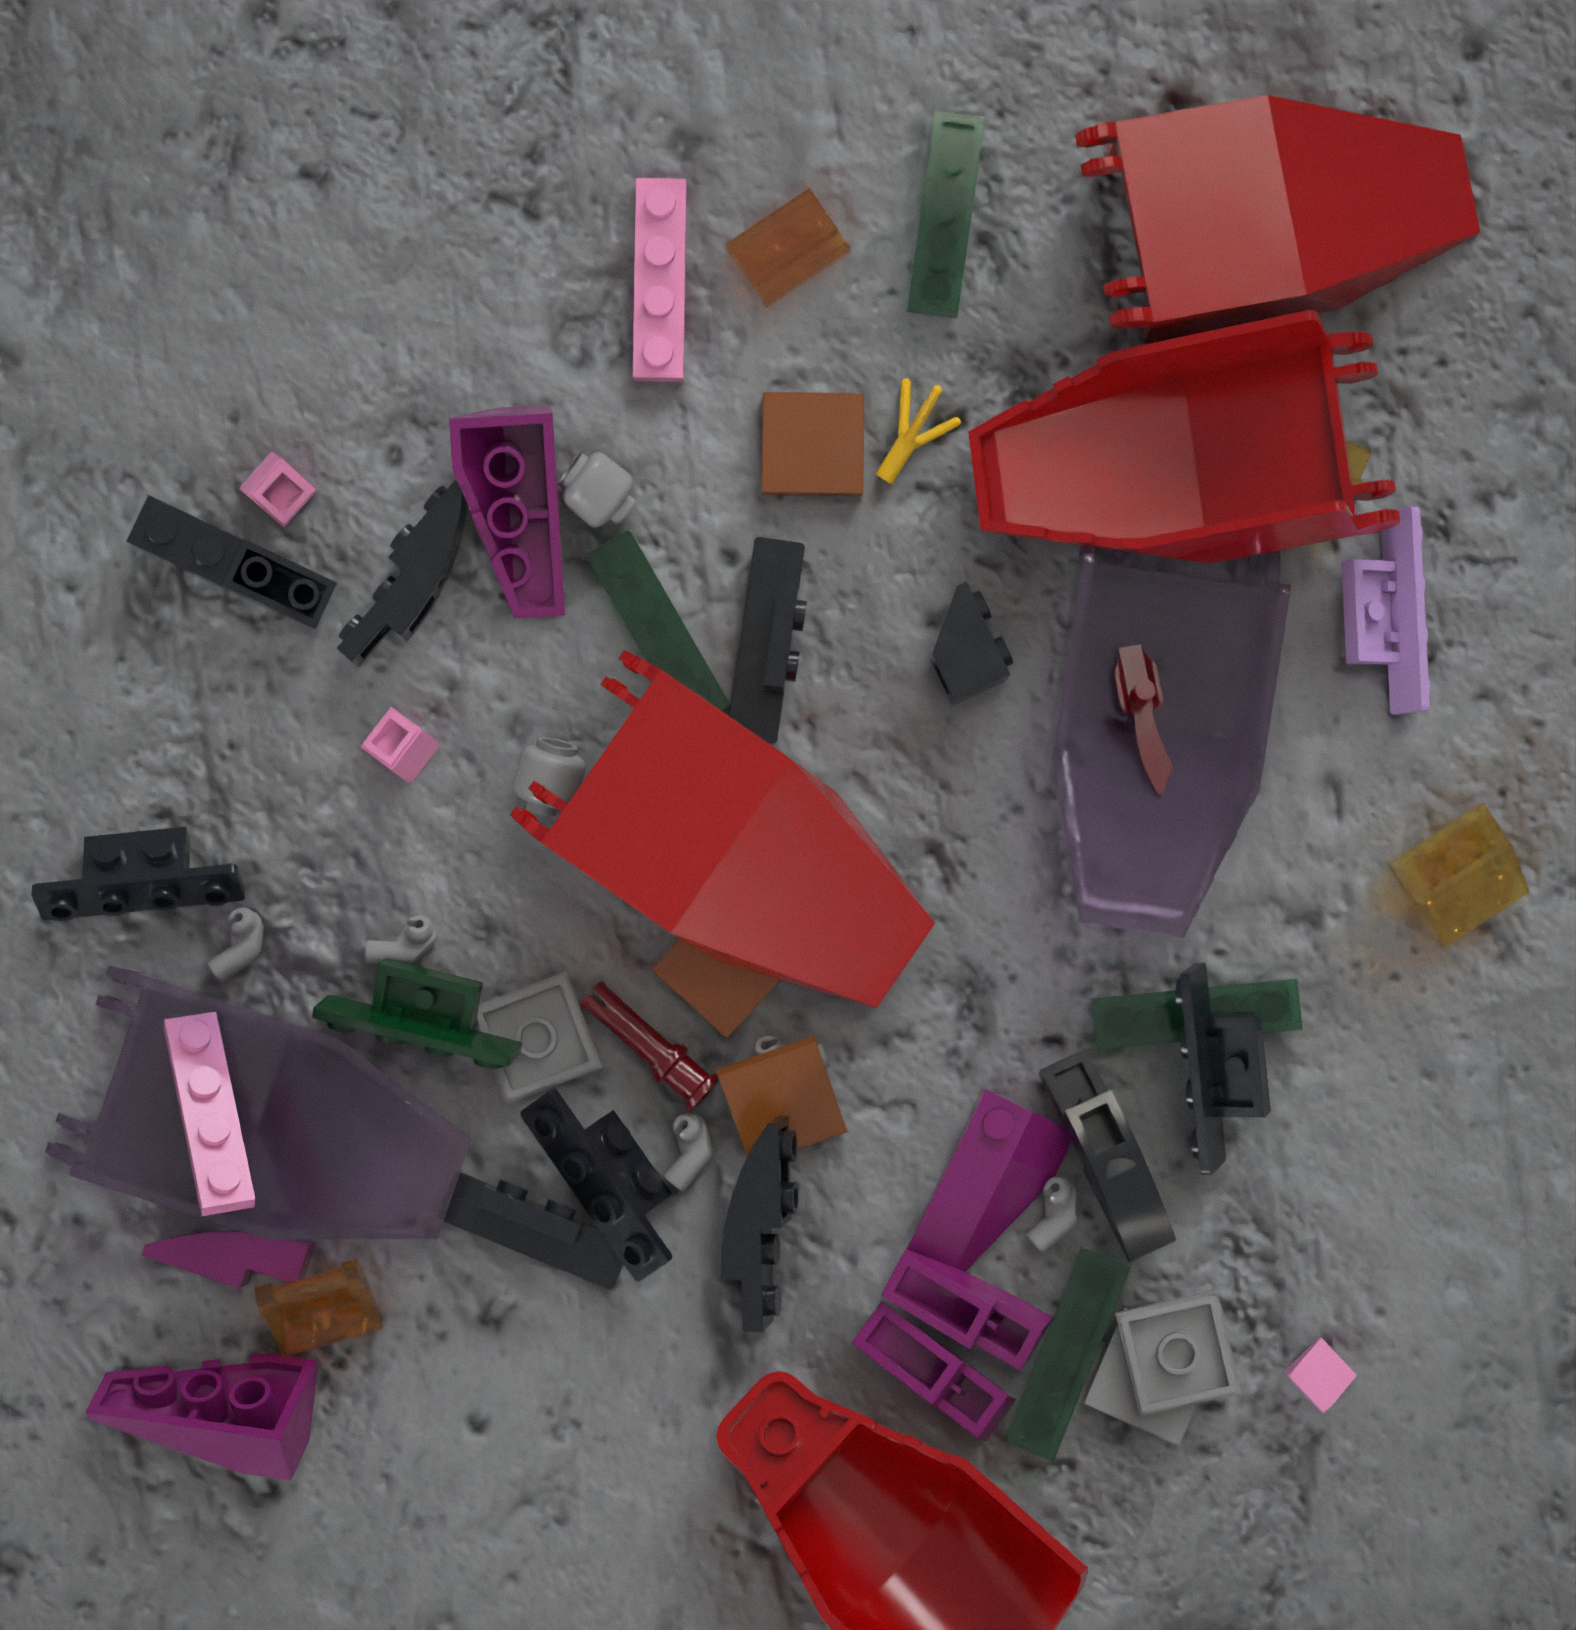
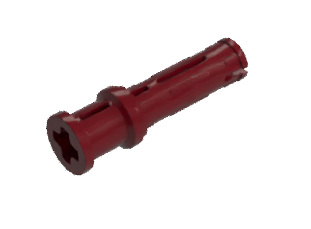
M600 981L592 991L607 1004L606 1007H603L589 994L582 1000L580 1006L587 1009L640 1058L652 1067L650 1074L653 1075L652 1079L657 1083L664 1082L686 1101L685 1108L691 1113L720 1081L716 1073L710 1075L687 1055L688 1048L684 1044L680 1045L677 1042L671 1045L658 1031L652 1028L609 989L604 981Z

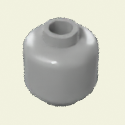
M600 451L593 452L588 456L581 452L567 467L557 483L562 488L560 494L561 503L594 528L604 525L610 519L618 524L635 502V499L629 496L633 487V478L630 473Z
M539 737L536 744L528 745L522 749L513 784L515 793L527 801L526 809L528 811L544 816H555L557 812L556 808L550 804L543 803L533 796L532 791L528 788L534 780L568 803L582 784L586 769L583 758L576 754L577 747L559 739Z

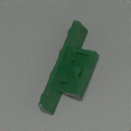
M387 958L378 965L372 1004L335 995H327L313 1007L312 1018L327 1022V1026L333 1030L341 1032L361 1030L375 1034V1038L384 1043L403 1044L409 1042L424 1046V1050L432 1055L447 1057L457 1054L473 1058V1062L483 1068L499 1069L503 1066H509L521 1054L522 1042L475 1030L483 982Z

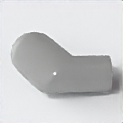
M237 908L229 915L228 925L231 926L230 947L208 962L210 969L221 983H224L251 964L261 954L264 926L260 916L249 908Z
M414 915L406 922L408 926L394 941L367 940L366 965L378 966L385 958L415 965L434 945L436 929L432 921L424 915Z
M691 1113L681 1114L674 1121L673 1132L677 1135L680 1157L664 1175L670 1183L682 1192L685 1191L710 1161L713 1153L708 1125L702 1117Z
M1061 1176L1052 1177L1045 1183L1043 1188L1045 1218L1026 1234L1042 1254L1069 1232L1078 1221L1077 1190L1071 1181Z

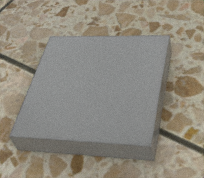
M563 972L479 1005L476 1020L478 1031L522 1042L521 1054L509 1066L493 1069L506 1104L603 1068L568 972Z
M1217 1290L1114 1313L1136 1409L1140 1417L1241 1394Z
M1122 1307V1310H1121V1311L1128 1310V1309L1125 1308V1307ZM1116 1323L1082 1402L1179 1446L1197 1404L1140 1417L1137 1413Z

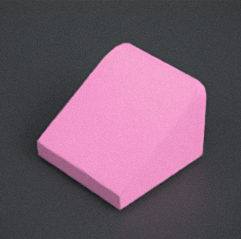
M274 452L268 454L239 488L241 492L283 528L317 491Z
M390 707L360 747L406 782L411 783L437 751L440 744L412 721Z
M1321 1337L1283 1372L1323 1414L1336 1402L1357 1376Z

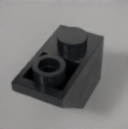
M967 582L958 585L930 659L951 705L1006 681L1010 676L1007 667L1013 664V659L1005 641L1001 636L993 639L985 622L992 618L982 593L979 590L972 593Z

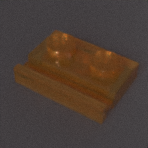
M810 188L726 243V249L752 287L756 289L763 299L766 307H769L850 252L849 244L847 241H844L838 232V228Z

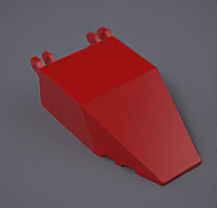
M1262 95L1116 122H1104L1085 128L1075 135L1077 147L1080 146V148L1107 144V157L1093 158L1080 165L1083 177L1122 173L1141 277L1134 276L1114 280L1103 286L1106 297H1122L1140 292L1145 293L1147 307L1120 309L1109 315L1111 326L1114 328L1144 327L1142 339L1145 344L1307 310H1314L1317 313L1340 310L1353 303L1359 297L1390 283L1405 272L1420 264H1425L1480 233L1460 134L1271 95Z
M1307 310L1109 352L1097 359L1096 365L1072 378L1066 376L1054 383L1053 389L1029 402L1025 399L968 431L980 529L983 532L1210 564L1357 535L1374 534L1398 525L1400 523V514L1397 510L1382 509L1363 514L1357 513L1356 500L1370 501L1386 498L1396 493L1395 482L1389 479L1353 485L1338 383L1352 384L1375 378L1378 374L1377 364L1375 362H1359L1335 367L1334 354L1348 355L1373 347L1372 335L1361 331L1328 334L1318 313L1314 310Z
M624 650L618 658L623 662V666L635 674H641L652 682L644 695L639 699L631 694L625 685L614 678L610 679L606 676L600 685L634 708L569 803L534 780L528 789L532 791L534 797L562 812L551 829L538 821L537 817L525 808L520 809L516 806L510 816L550 850L669 933L719 962L877 1008L935 925L933 919L836 791L662 669Z

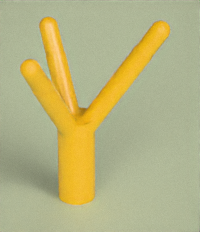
M904 378L901 381L898 438L875 475L892 485L914 449L960 426V418L954 417L918 435L942 393L941 386L935 385L909 427L911 381L908 378Z

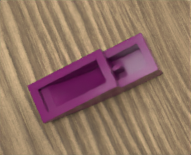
M252 1229L211 1230L183 1234L146 1244L141 1255L237 1288L249 1284L253 1271L297 1285L304 1281L317 1242L288 1234Z
M909 1250L903 1252L881 1294L882 1297L965 1347L971 1349L976 1344L1019 1371L1031 1360L1053 1319L1047 1313L995 1285L945 1263Z
M883 1301L880 1302L852 1341L854 1346L931 1405L939 1408L963 1428L983 1441L989 1439L1016 1401L1013 1396Z

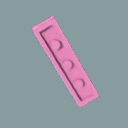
M636 178L633 381L684 382L686 179Z
M216 1011L164 1019V1033L201 1217L254 1208L255 1195Z

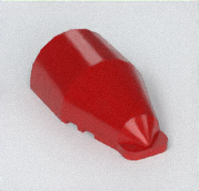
M776 1371L762 1377L731 1409L718 1426L716 1438L720 1451L748 1480L822 1620L831 1630H1056L1084 1587L1088 1567L968 1460L954 1454L949 1455L922 1443L920 1439L908 1434H900L877 1424L871 1418L819 1397L788 1372Z

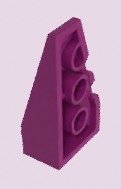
M550 404L498 407L449 417L453 473L462 490L514 618L565 615L553 413Z
M982 1089L906 1250L935 1259L966 1272L1043 1192L1045 1183L1050 1178L1056 1176L1072 1142L1066 1128L987 1089Z
M267 1353L250 1355V1363L221 1366L220 1359L202 1361V1368L173 1372L169 1366L165 1365L106 1372L86 1410V1415L88 1419L242 1474L291 1481L310 1439L318 1364L313 1359Z

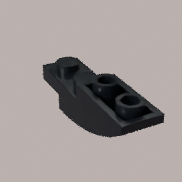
M456 480L448 489L443 485L436 489L426 501L423 509L427 513L417 525L413 527L411 524H408L395 536L390 544L394 551L388 558L402 573L397 579L392 575L385 579L374 592L372 599L376 603L364 617L359 614L355 615L341 630L339 638L343 641L336 649L358 668L391 630L408 642L437 601L452 570L460 547L466 520L467 502Z
M150 495L147 496L126 543L163 559L187 573L313 629H316L337 585V582L244 538H238Z
M1087 1049L1040 1069L1039 1076L1084 1164L1083 1172L1128 1262L1135 1261L1175 1242L1176 1237L1138 1143L1112 1089L1107 1090Z
M778 1116L767 1124L753 1145L740 1171L725 1221L721 1254V1279L741 1280L744 1332H764L774 1321V1316H779L781 1311V1289L779 1285H773V1265H777L779 1262L780 1240L778 1234L772 1233V1228H782L792 1219L791 1214L797 1213L799 1204L798 1185L796 1182H790V1162H795L797 1157V1135L795 1130H789V1116Z

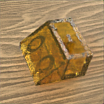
M1484 802L1465 810L1386 862L1442 948L1447 947L1530 892L1512 844Z

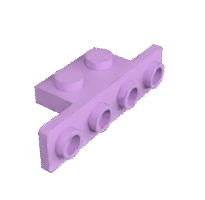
M1412 506L1397 509L1400 514V523L1381 531L1382 560L1352 559L1341 562L1346 664L1388 665L1389 703L1392 715L1425 711L1430 707L1429 694L1431 684L1428 677V631L1425 619V579L1423 576L1422 560L1423 530L1420 521L1419 507Z

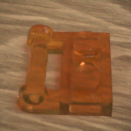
M357 1258L341 1262V1268L273 1287L272 1283L255 1287L258 1309L261 1316L265 1317L283 1357L383 1329L381 1312Z

